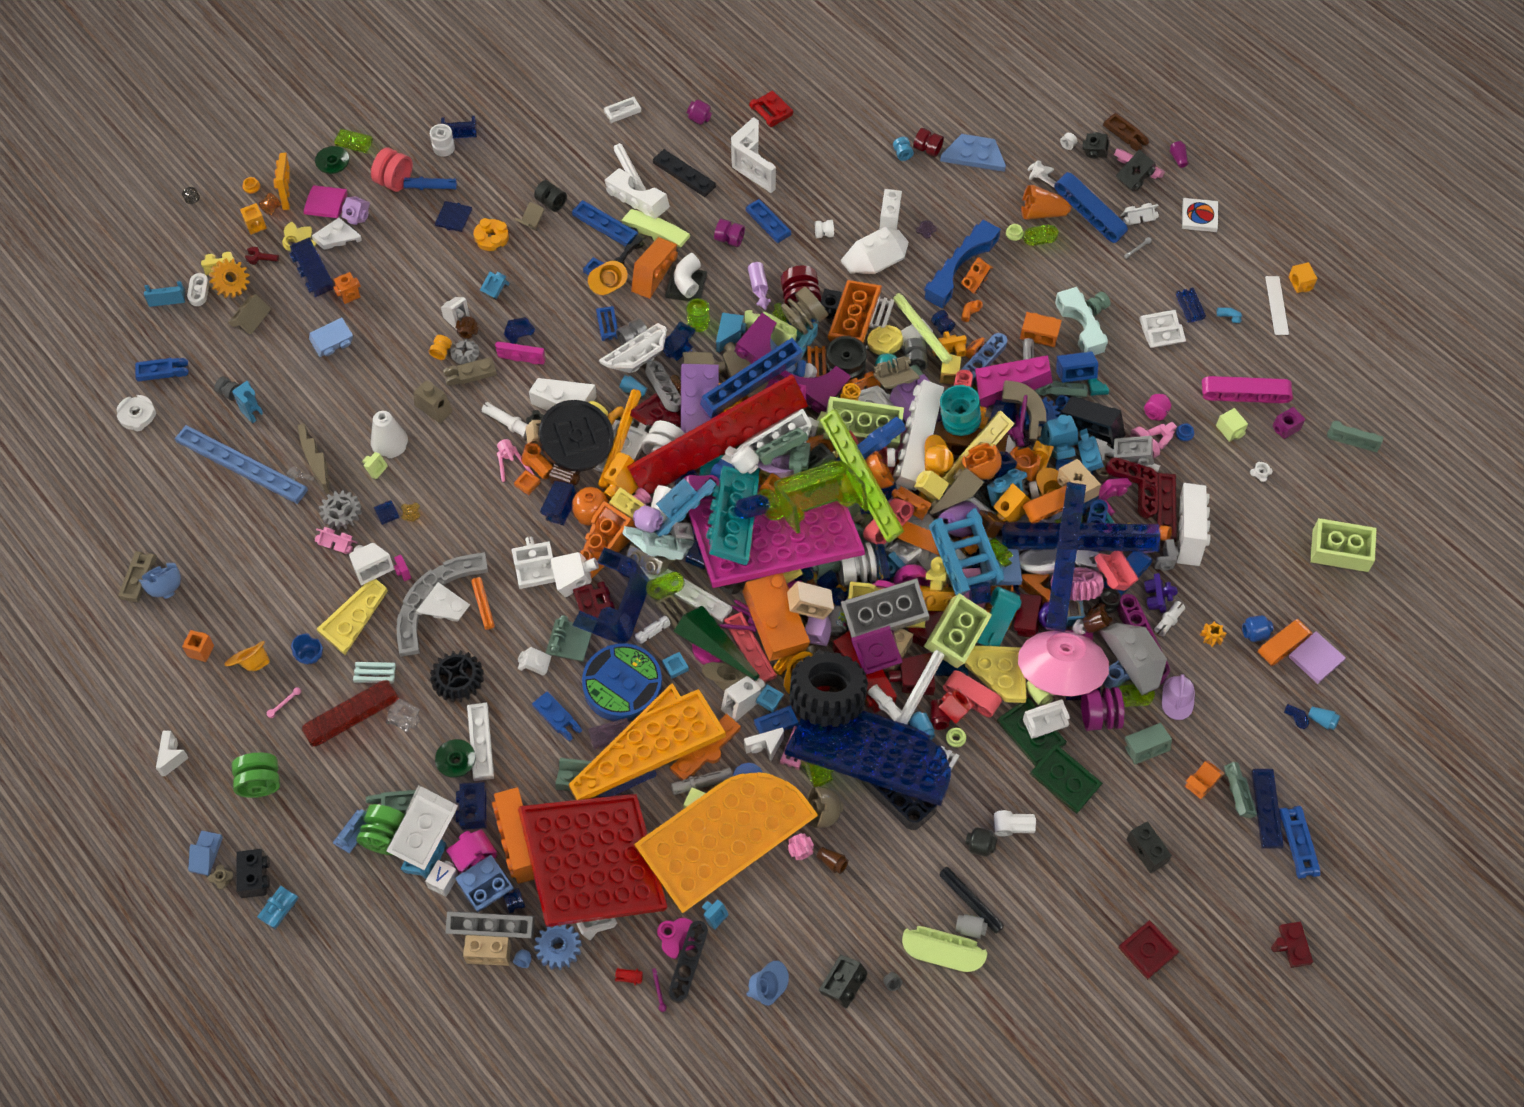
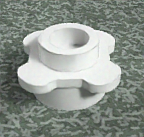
M1257 462L1255 468L1251 469L1250 474L1251 476H1256L1261 482H1265L1268 475H1271L1273 471L1267 463Z

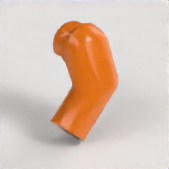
M980 300L966 303L961 320L969 322L971 314L978 312L983 307V303Z

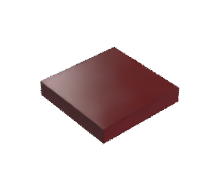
M1150 920L1118 946L1120 951L1147 980L1179 953L1174 945Z

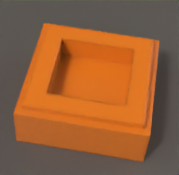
M525 470L514 482V486L530 495L541 481L538 477Z

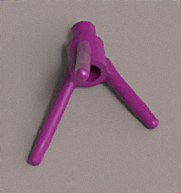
M1024 395L1020 420L1019 415H1016V427L1009 429L1007 432L1016 441L1018 447L1025 445L1023 441V425L1027 395Z

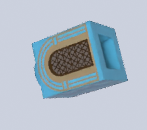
M1061 600V605L1064 608L1063 627H1071L1078 619L1083 620L1085 617L1083 601Z

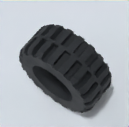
M824 652V654L814 653L811 657L807 656L803 658V661H799L792 671L789 694L790 703L794 711L800 714V717L805 721L809 720L811 724H821V727H827V725L838 727L839 724H848L850 720H855L864 710L868 686L866 673L856 661L853 662L848 656H841L840 653L830 654V652ZM831 686L841 691L824 692L816 687Z

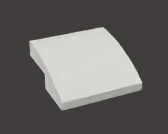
M1176 310L1140 317L1142 329L1150 348L1186 342L1182 324L1178 322Z

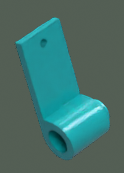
M996 587L990 596V604L993 606L990 611L992 616L977 643L985 646L1000 647L1015 612L1021 606V600L1018 594L1001 587Z

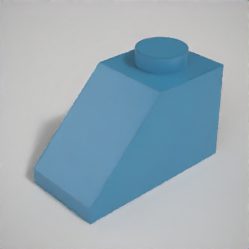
M722 313L716 340V352L720 353L725 350L724 346L729 342L737 343L741 339L742 334H745L747 323H744V315Z

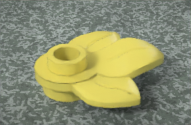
M290 222L284 228L283 247L288 251H296L297 249L309 251L316 246V242L310 239L312 228H297L293 222Z

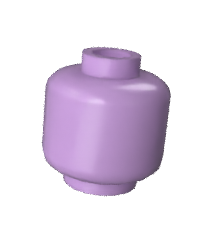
M646 505L640 507L639 510L637 509L633 515L636 528L649 533L659 530L663 523L661 512Z

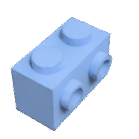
M343 318L312 331L309 335V340L319 357L329 356L340 347L342 349L348 347L353 338Z

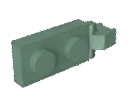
M1053 381V383L1036 389L1035 392L1042 396L1053 394L1057 397L1060 395H1071L1072 397L1082 398L1087 397L1088 390L1086 384Z
M803 442L801 446L791 449L789 470H794L793 478H801L802 470H808L811 443Z
M1232 762L1225 765V776L1228 777L1230 782L1229 788L1236 802V811L1239 816L1250 819L1257 815L1247 780L1242 776L1239 763Z

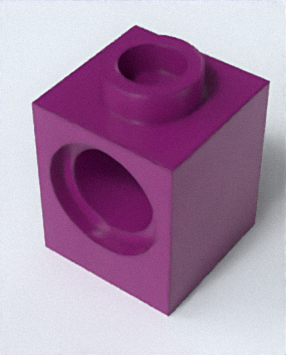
M1292 407L1278 415L1272 427L1278 435L1286 439L1301 430L1306 419Z

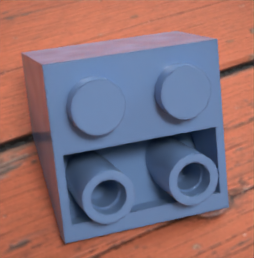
M492 855L455 877L459 888L477 912L514 889Z

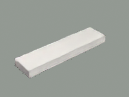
M486 702L467 705L470 745L473 747L476 755L475 764L472 768L473 780L494 779L488 704Z

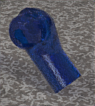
M1287 704L1284 713L1294 718L1298 728H1307L1309 726V719L1306 712Z

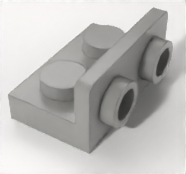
M1140 436L1114 439V457L1144 466L1153 465V437Z

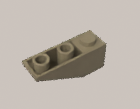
M960 468L953 477L956 480L952 485H948L940 500L935 499L932 502L929 513H937L973 497L984 482L967 468L964 470Z

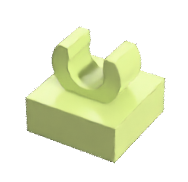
M376 452L371 457L366 456L362 461L365 463L363 466L374 479H378L388 467L381 454Z

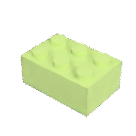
M1318 518L1312 532L1310 562L1369 572L1375 562L1376 528Z
M959 593L950 600L924 647L933 653L936 650L944 654L943 660L958 668L965 664L992 614Z

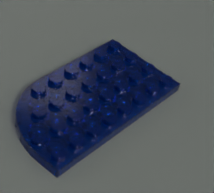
M862 711L855 720H850L845 725L839 724L838 727H832V725L821 727V724L816 723L814 725L809 720L805 721L801 718L785 748V755L939 806L943 803L951 778V767H949L947 755L940 745L937 746L930 739L931 736L910 725L897 721L894 722L891 719L866 711Z

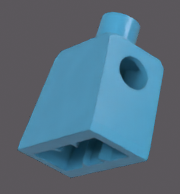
M1060 415L1057 419L1047 421L1041 431V437H1038L1039 441L1044 445L1054 446V448H1057L1059 444L1078 445V430L1072 416Z

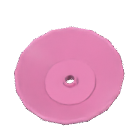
M1061 630L1041 632L1026 640L1019 650L1018 665L1024 677L1036 688L1053 695L1072 697L1088 694L1102 686L1109 675V661L1102 648L1090 638L1074 632Z

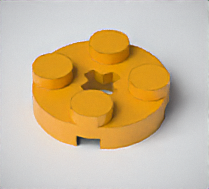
M481 219L473 232L474 240L478 247L485 251H495L500 246L504 247L509 240L506 223L496 219ZM490 233H494V234H495V235H492L491 237H488V234H490Z

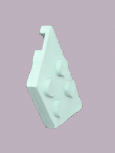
M624 526L623 535L644 553L653 557L658 555L664 556L669 560H682L693 549L695 544L694 539H680L668 534L659 537L656 532L649 533Z

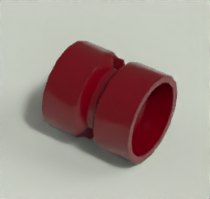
M921 128L914 139L913 148L922 152L926 150V154L936 157L943 146L944 136L936 133L931 134L929 130Z

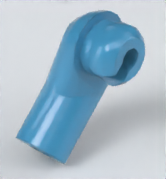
M1217 308V316L1232 317L1233 323H1241V317H1243L1241 312L1233 308Z

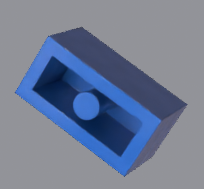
M1092 351L1057 356L1056 372L1062 383L1095 379L1098 377V361Z

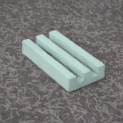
M355 662L354 683L394 684L395 663ZM360 674H362V675H373V676L390 675V677H366V676H359V675H360Z

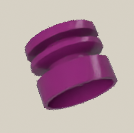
M1112 687L1111 690L1104 688L1102 697L1098 689L1081 695V713L1086 731L1101 730L1103 721L1107 730L1112 729L1113 726L1115 729L1123 727L1125 708L1119 687Z

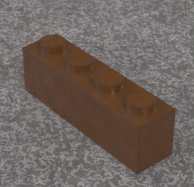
M936 422L933 435L940 436L952 454L961 455L983 429L978 428L971 434L957 436L946 431L942 422ZM1005 434L996 445L1001 454V463L1004 461L1008 434Z

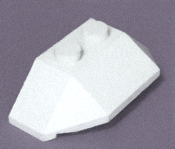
M885 226L856 241L841 259V263L850 274H876L903 260L909 242L899 230Z
M659 323L655 324L599 360L600 364L627 373L636 372L640 366L654 360L662 352L667 333L666 327Z
M800 409L748 438L742 445L744 447L750 446L755 452L758 448L797 427L807 433L808 436L812 424L804 409ZM791 449L788 450L784 455H790Z

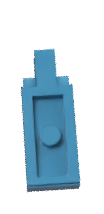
M1087 428L1081 430L1082 440L1078 441V447L1083 465L1089 472L1104 467L1096 438L1094 436L1090 437Z

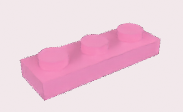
M1116 149L1114 153L1118 157L1117 160L1124 164L1134 156L1122 149ZM1155 167L1156 170L1150 177L1154 179L1157 177L1162 178L1165 171Z

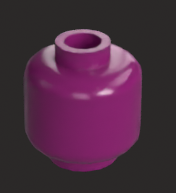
M698 99L690 103L686 112L688 118L699 125H702L705 121L709 122L712 116L710 105Z

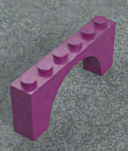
M761 313L737 342L734 350L736 354L752 364L772 351L770 338L777 323L764 313ZM837 366L827 374L815 378L793 375L798 384L806 385V402L817 413L827 411L830 396L838 397L843 386L848 384L851 378L849 374ZM785 370L773 379L782 380L791 375V373Z

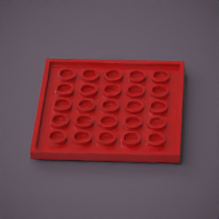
M637 794L519 807L518 812L546 927L661 912L668 908L660 881L634 845L648 835Z

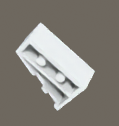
M538 378L529 391L531 404L546 411L562 401L581 400L589 402L594 401L597 397L596 387L593 384Z

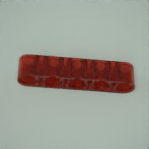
M389 680L380 681L308 721L302 726V732L312 747L319 746L394 704L399 696Z

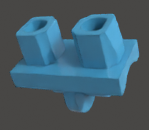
M280 886L272 898L269 897L268 903L257 918L276 929L294 906L298 896Z

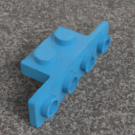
M683 478L656 503L668 517L662 523L660 529L655 531L659 537L667 535L676 522H681L690 509H695L704 496H709L715 490L716 483L709 479L699 490L695 491Z

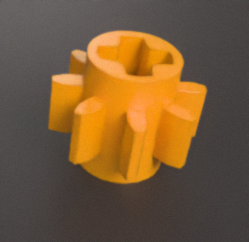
M1215 621L1210 625L1206 623L1203 628L1204 630L1200 633V636L1204 637L1203 643H1207L1211 647L1217 643L1221 645L1223 638L1227 634L1223 632V625H1219Z

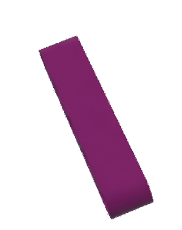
M1132 594L1123 595L1117 607L1122 623L1146 627L1161 649L1137 598ZM1167 661L1160 685L1166 681L1170 673V666Z

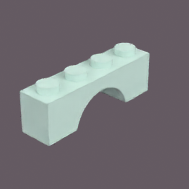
M1077 287L1058 292L1055 304L1062 317L1073 318L1079 321L1084 328L1077 344L1081 352L1092 351L1094 355L1105 352L1106 345L1108 344L1107 336L1102 333L1098 320H1095L1093 317L1092 309L1090 306H1087L1083 293H1080Z

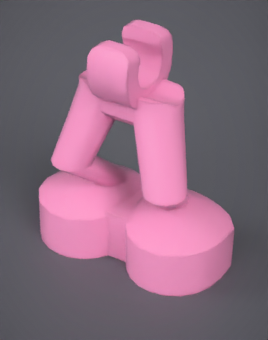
M1170 422L1166 426L1160 424L1147 431L1142 427H1136L1131 431L1130 435L1131 437L1162 434L1163 437L1159 443L1153 439V458H1156L1160 455V449L1162 450L1173 438L1174 429L1177 426Z

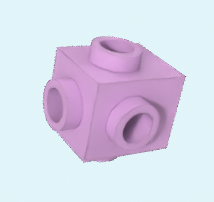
M356 196L346 197L341 217L354 225L365 222L368 218L370 202Z

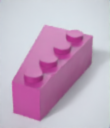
M1048 355L975 369L981 407H986L987 409L988 406L995 403L997 405L1003 403L1002 393L1005 380L1023 383L1033 390L1053 383Z

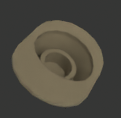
M710 662L702 667L703 675L715 681V684L722 690H726L747 676L726 663Z

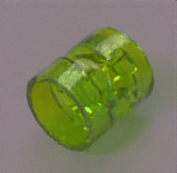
M698 298L689 301L686 307L687 325L694 332H703L710 325L709 304L705 300Z

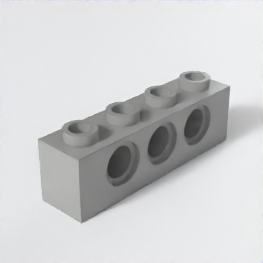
M449 911L447 912L445 934L533 938L535 916Z

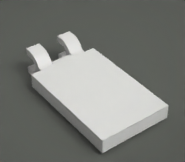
M615 420L612 425L614 438L620 424L618 420ZM640 423L638 428L630 425L621 453L629 455L636 461L642 451L641 444L649 434L647 432L651 426ZM607 458L593 469L602 472Z

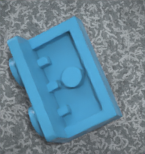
M1012 469L989 484L987 489L991 506L995 505L1012 483L1021 491H1024L1022 480L1027 477V473L1018 469Z

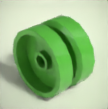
M259 752L245 754L233 760L231 764L234 776L233 791L236 795L254 798L267 796L279 790L280 778L277 773L279 767L276 756L270 753Z

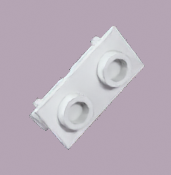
M1147 203L1140 208H1135V206L1127 207L1120 217L1125 216L1123 222L1128 226L1141 223V216L1143 223L1155 221L1159 217L1158 212H1155L1158 204L1152 205V203Z

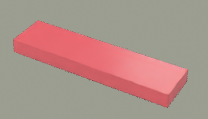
M742 612L724 619L725 624L749 626ZM728 629L738 649L760 675L759 678L765 683L777 678L754 633L750 630Z

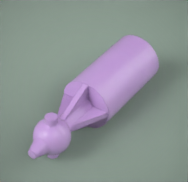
M754 262L748 266L752 290L759 298V301L756 303L757 306L767 310L771 300L766 298L768 284L762 263Z

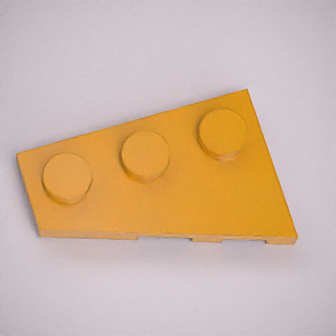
M280 153L279 160H276L277 169H275L274 187L278 189L282 209L290 210L288 197H290L288 184L290 183V166L287 153Z

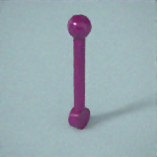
M653 968L652 973L660 1004L658 1009L664 1012L667 1006L663 1002L657 970Z

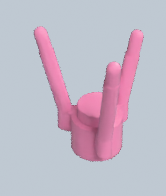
M508 439L502 440L497 444L499 450L497 456L502 482H505L503 457L513 461L515 454L520 462L522 457L516 446H513ZM523 464L526 470L534 475L531 468Z

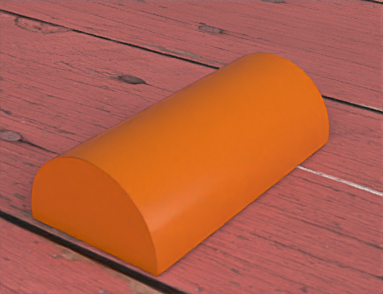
M847 280L828 333L830 343L841 336H851L864 343L882 285Z

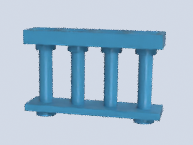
M976 508L966 515L967 519L945 524L942 518H938L929 525L955 595L960 593L964 596L970 590L969 587L977 583L992 580L993 585L997 586L1005 580L1004 572L999 567L983 527L982 517ZM970 526L974 534L973 537L952 542L948 532ZM974 544L978 545L981 552L980 555L963 560L958 559L955 550ZM985 562L988 570L987 573L970 578L965 577L962 570L963 567Z

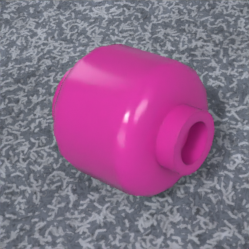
M1164 394L1152 395L1144 406L1145 414L1155 421L1163 420L1171 410V402Z

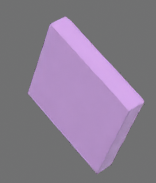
M1317 631L1289 655V658L1317 684L1346 659Z

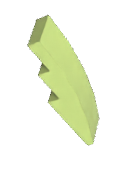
M633 209L621 220L624 225L637 228L639 234L651 236L654 241L660 237L677 244L679 248L690 237L689 233L658 217L654 219L641 211Z

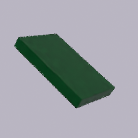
M1028 697L1026 698V703H1019L1000 716L997 722L1033 765L1036 766L1055 743L1062 748L1066 745L1067 741L1058 731L1031 739L1023 717L1025 711L1037 707Z
M1056 743L1029 773L1076 814L1103 784Z

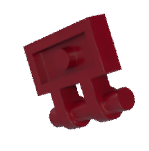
M604 581L597 584L598 589L593 590L591 584L573 589L584 625L603 620V612H607L609 618L616 616V607L610 599V591ZM596 598H602L603 603L598 604Z

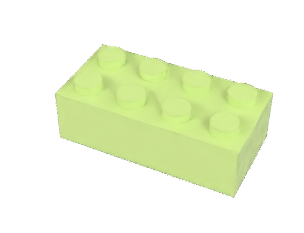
M830 396L826 412L828 414L832 409H836L848 431L851 430L860 443L870 433L879 427H883L896 416L903 421L904 408ZM824 429L823 439L830 440L827 432ZM901 434L892 439L891 443L886 447L897 450Z

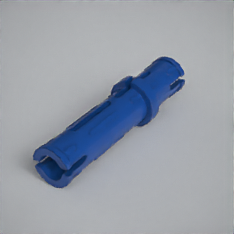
M404 177V189H457L456 178Z

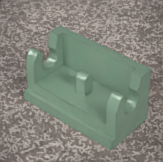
M1158 723L1126 736L1125 741L1128 746H1125L1135 765L1170 751L1172 738L1162 723Z

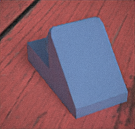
M201 831L197 844L190 845L189 872L210 875L223 839L221 834Z

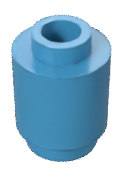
M919 711L912 714L909 724L916 738L921 743L932 740L935 737V729L927 713Z

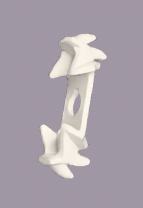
M1039 160L1029 166L1027 170H1032L1029 180H1032L1034 177L1040 178L1054 187L1056 181L1048 177V174L1052 173L1054 168L1043 166Z

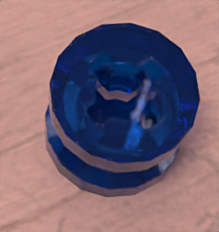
M519 888L503 896L509 913H513L517 908H525Z

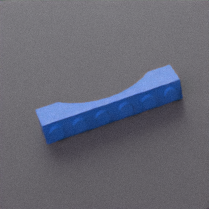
M982 220L979 225L976 224L971 235L965 237L961 247L955 249L952 258H948L942 270L936 272L932 282L929 281L924 289L926 291L925 299L943 309L952 298L953 278L959 267L973 256L989 252L999 241L1001 229L985 220Z

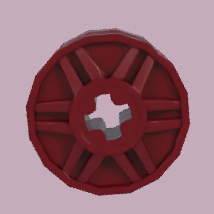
M804 265L794 266L784 271L781 275L784 303L789 308L791 306L788 303V299L798 303L799 301L795 294L804 286L821 302L818 276L814 268Z

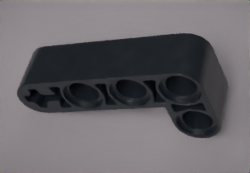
M869 763L862 768V784L909 830L919 829L936 813L938 798L935 794L924 793L914 802L877 765ZM887 787L890 791L882 792L880 788ZM901 801L904 805L897 806L894 802ZM929 802L933 807L928 808L923 803ZM915 815L918 817V820L913 821L909 816Z

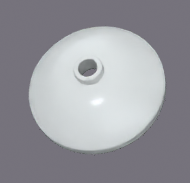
M1061 544L1047 545V550L1039 552L1027 550L1019 555L1020 568L1034 574L1053 575L1074 560L1076 556L1075 550L1070 546Z

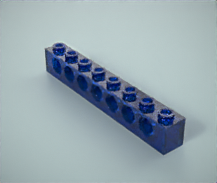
M1005 522L1002 527V549L1159 552L1160 529L1159 524L1048 522L1031 524V522Z

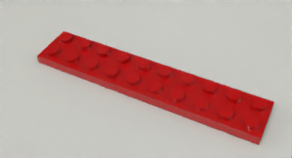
M791 374L628 465L627 468L639 489L642 488L651 495L655 492L658 485H669L724 454L729 446L735 448L744 443L748 438L790 414L808 407V404L795 377Z

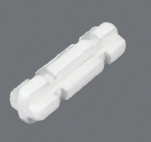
M662 616L659 618V621H655L644 628L643 632L636 633V640L639 644L647 641V638L650 639L661 632L662 628L665 629L670 626V620L667 616Z

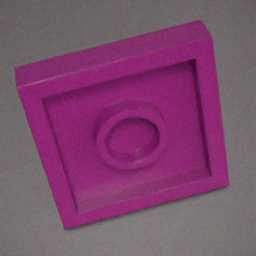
M890 625L851 638L860 664L866 674L903 663L897 647L894 631L891 630Z

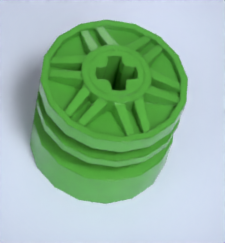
M369 805L364 817L366 824L360 827V833L357 835L356 841L371 851L393 855L386 850L405 814L388 806Z

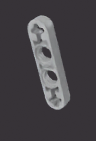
M648 361L645 373L663 405L669 411L678 412L681 409V396L663 365L658 361Z

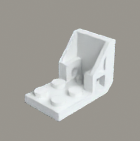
M753 117L731 137L732 168L772 193L776 189V167L758 154L759 120Z
M418 785L407 808L406 815L386 851L425 870L458 805Z

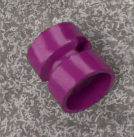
M721 218L715 229L714 240L722 243L727 241L728 245L739 247L745 234V226L738 223L732 225L731 221Z

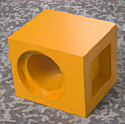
M257 203L240 209L250 235L267 229Z
M1309 262L1292 266L1288 276L1296 293L1311 291L1317 281V277Z

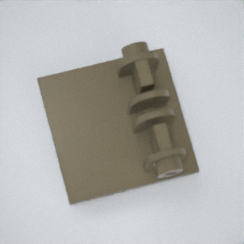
M903 356L896 358V360L892 359V365L890 361H887V363H878L874 367L875 373L873 375L885 389L895 388L899 384L912 383L914 380L920 379L918 374L908 365L911 364L909 357Z

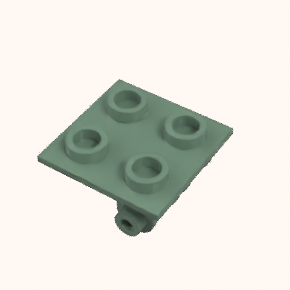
M562 615L555 620L546 654L584 662L594 627L569 622L568 617Z

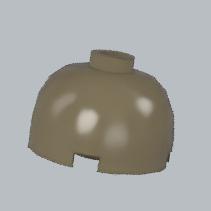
M827 787L810 788L807 800L818 814L815 819L809 822L813 828H826L836 823L840 813L843 811V803L836 792Z

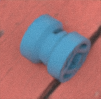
M899 137L894 140L893 147L897 151L896 155L900 161H906L914 155L907 137Z

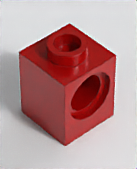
M957 688L953 693L949 690L941 698L944 702L939 708L956 724L975 704Z

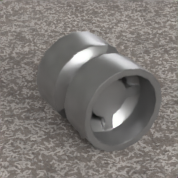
M636 318L629 322L628 326L624 325L618 328L616 335L621 345H624L646 331L647 327L640 318Z

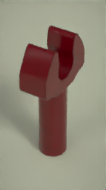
M258 247L247 249L248 254L254 256H245L246 261L251 265H256L259 260L279 261V255L261 253Z

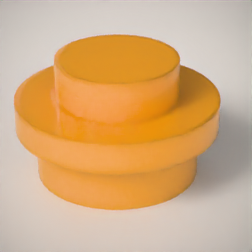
M248 177L243 181L242 187L246 193L252 194L260 189V183L254 177Z

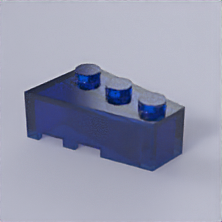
M310 237L290 245L291 252L289 256L292 262L296 264L300 277L304 278L307 291L309 293L312 292L314 297L333 290L334 283Z

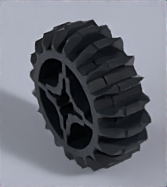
M462 650L458 654L452 651L450 656L445 653L444 659L438 657V663H433L434 670L430 671L432 676L430 677V682L433 690L436 691L439 697L443 696L445 701L450 698L453 703L458 698L459 702L462 703L463 697L469 700L470 694H477L476 689H481V683L484 681V670L482 669L481 662H477V657H471L469 652L464 655ZM467 667L473 671L472 677L466 674ZM443 675L448 679L447 686L442 683Z

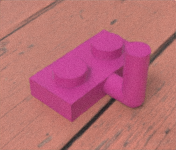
M1128 478L1108 479L1100 487L1098 499L1104 500L1107 503L1110 516L1115 511L1107 502V499L1112 496L1120 497L1128 491L1127 488L1132 484Z

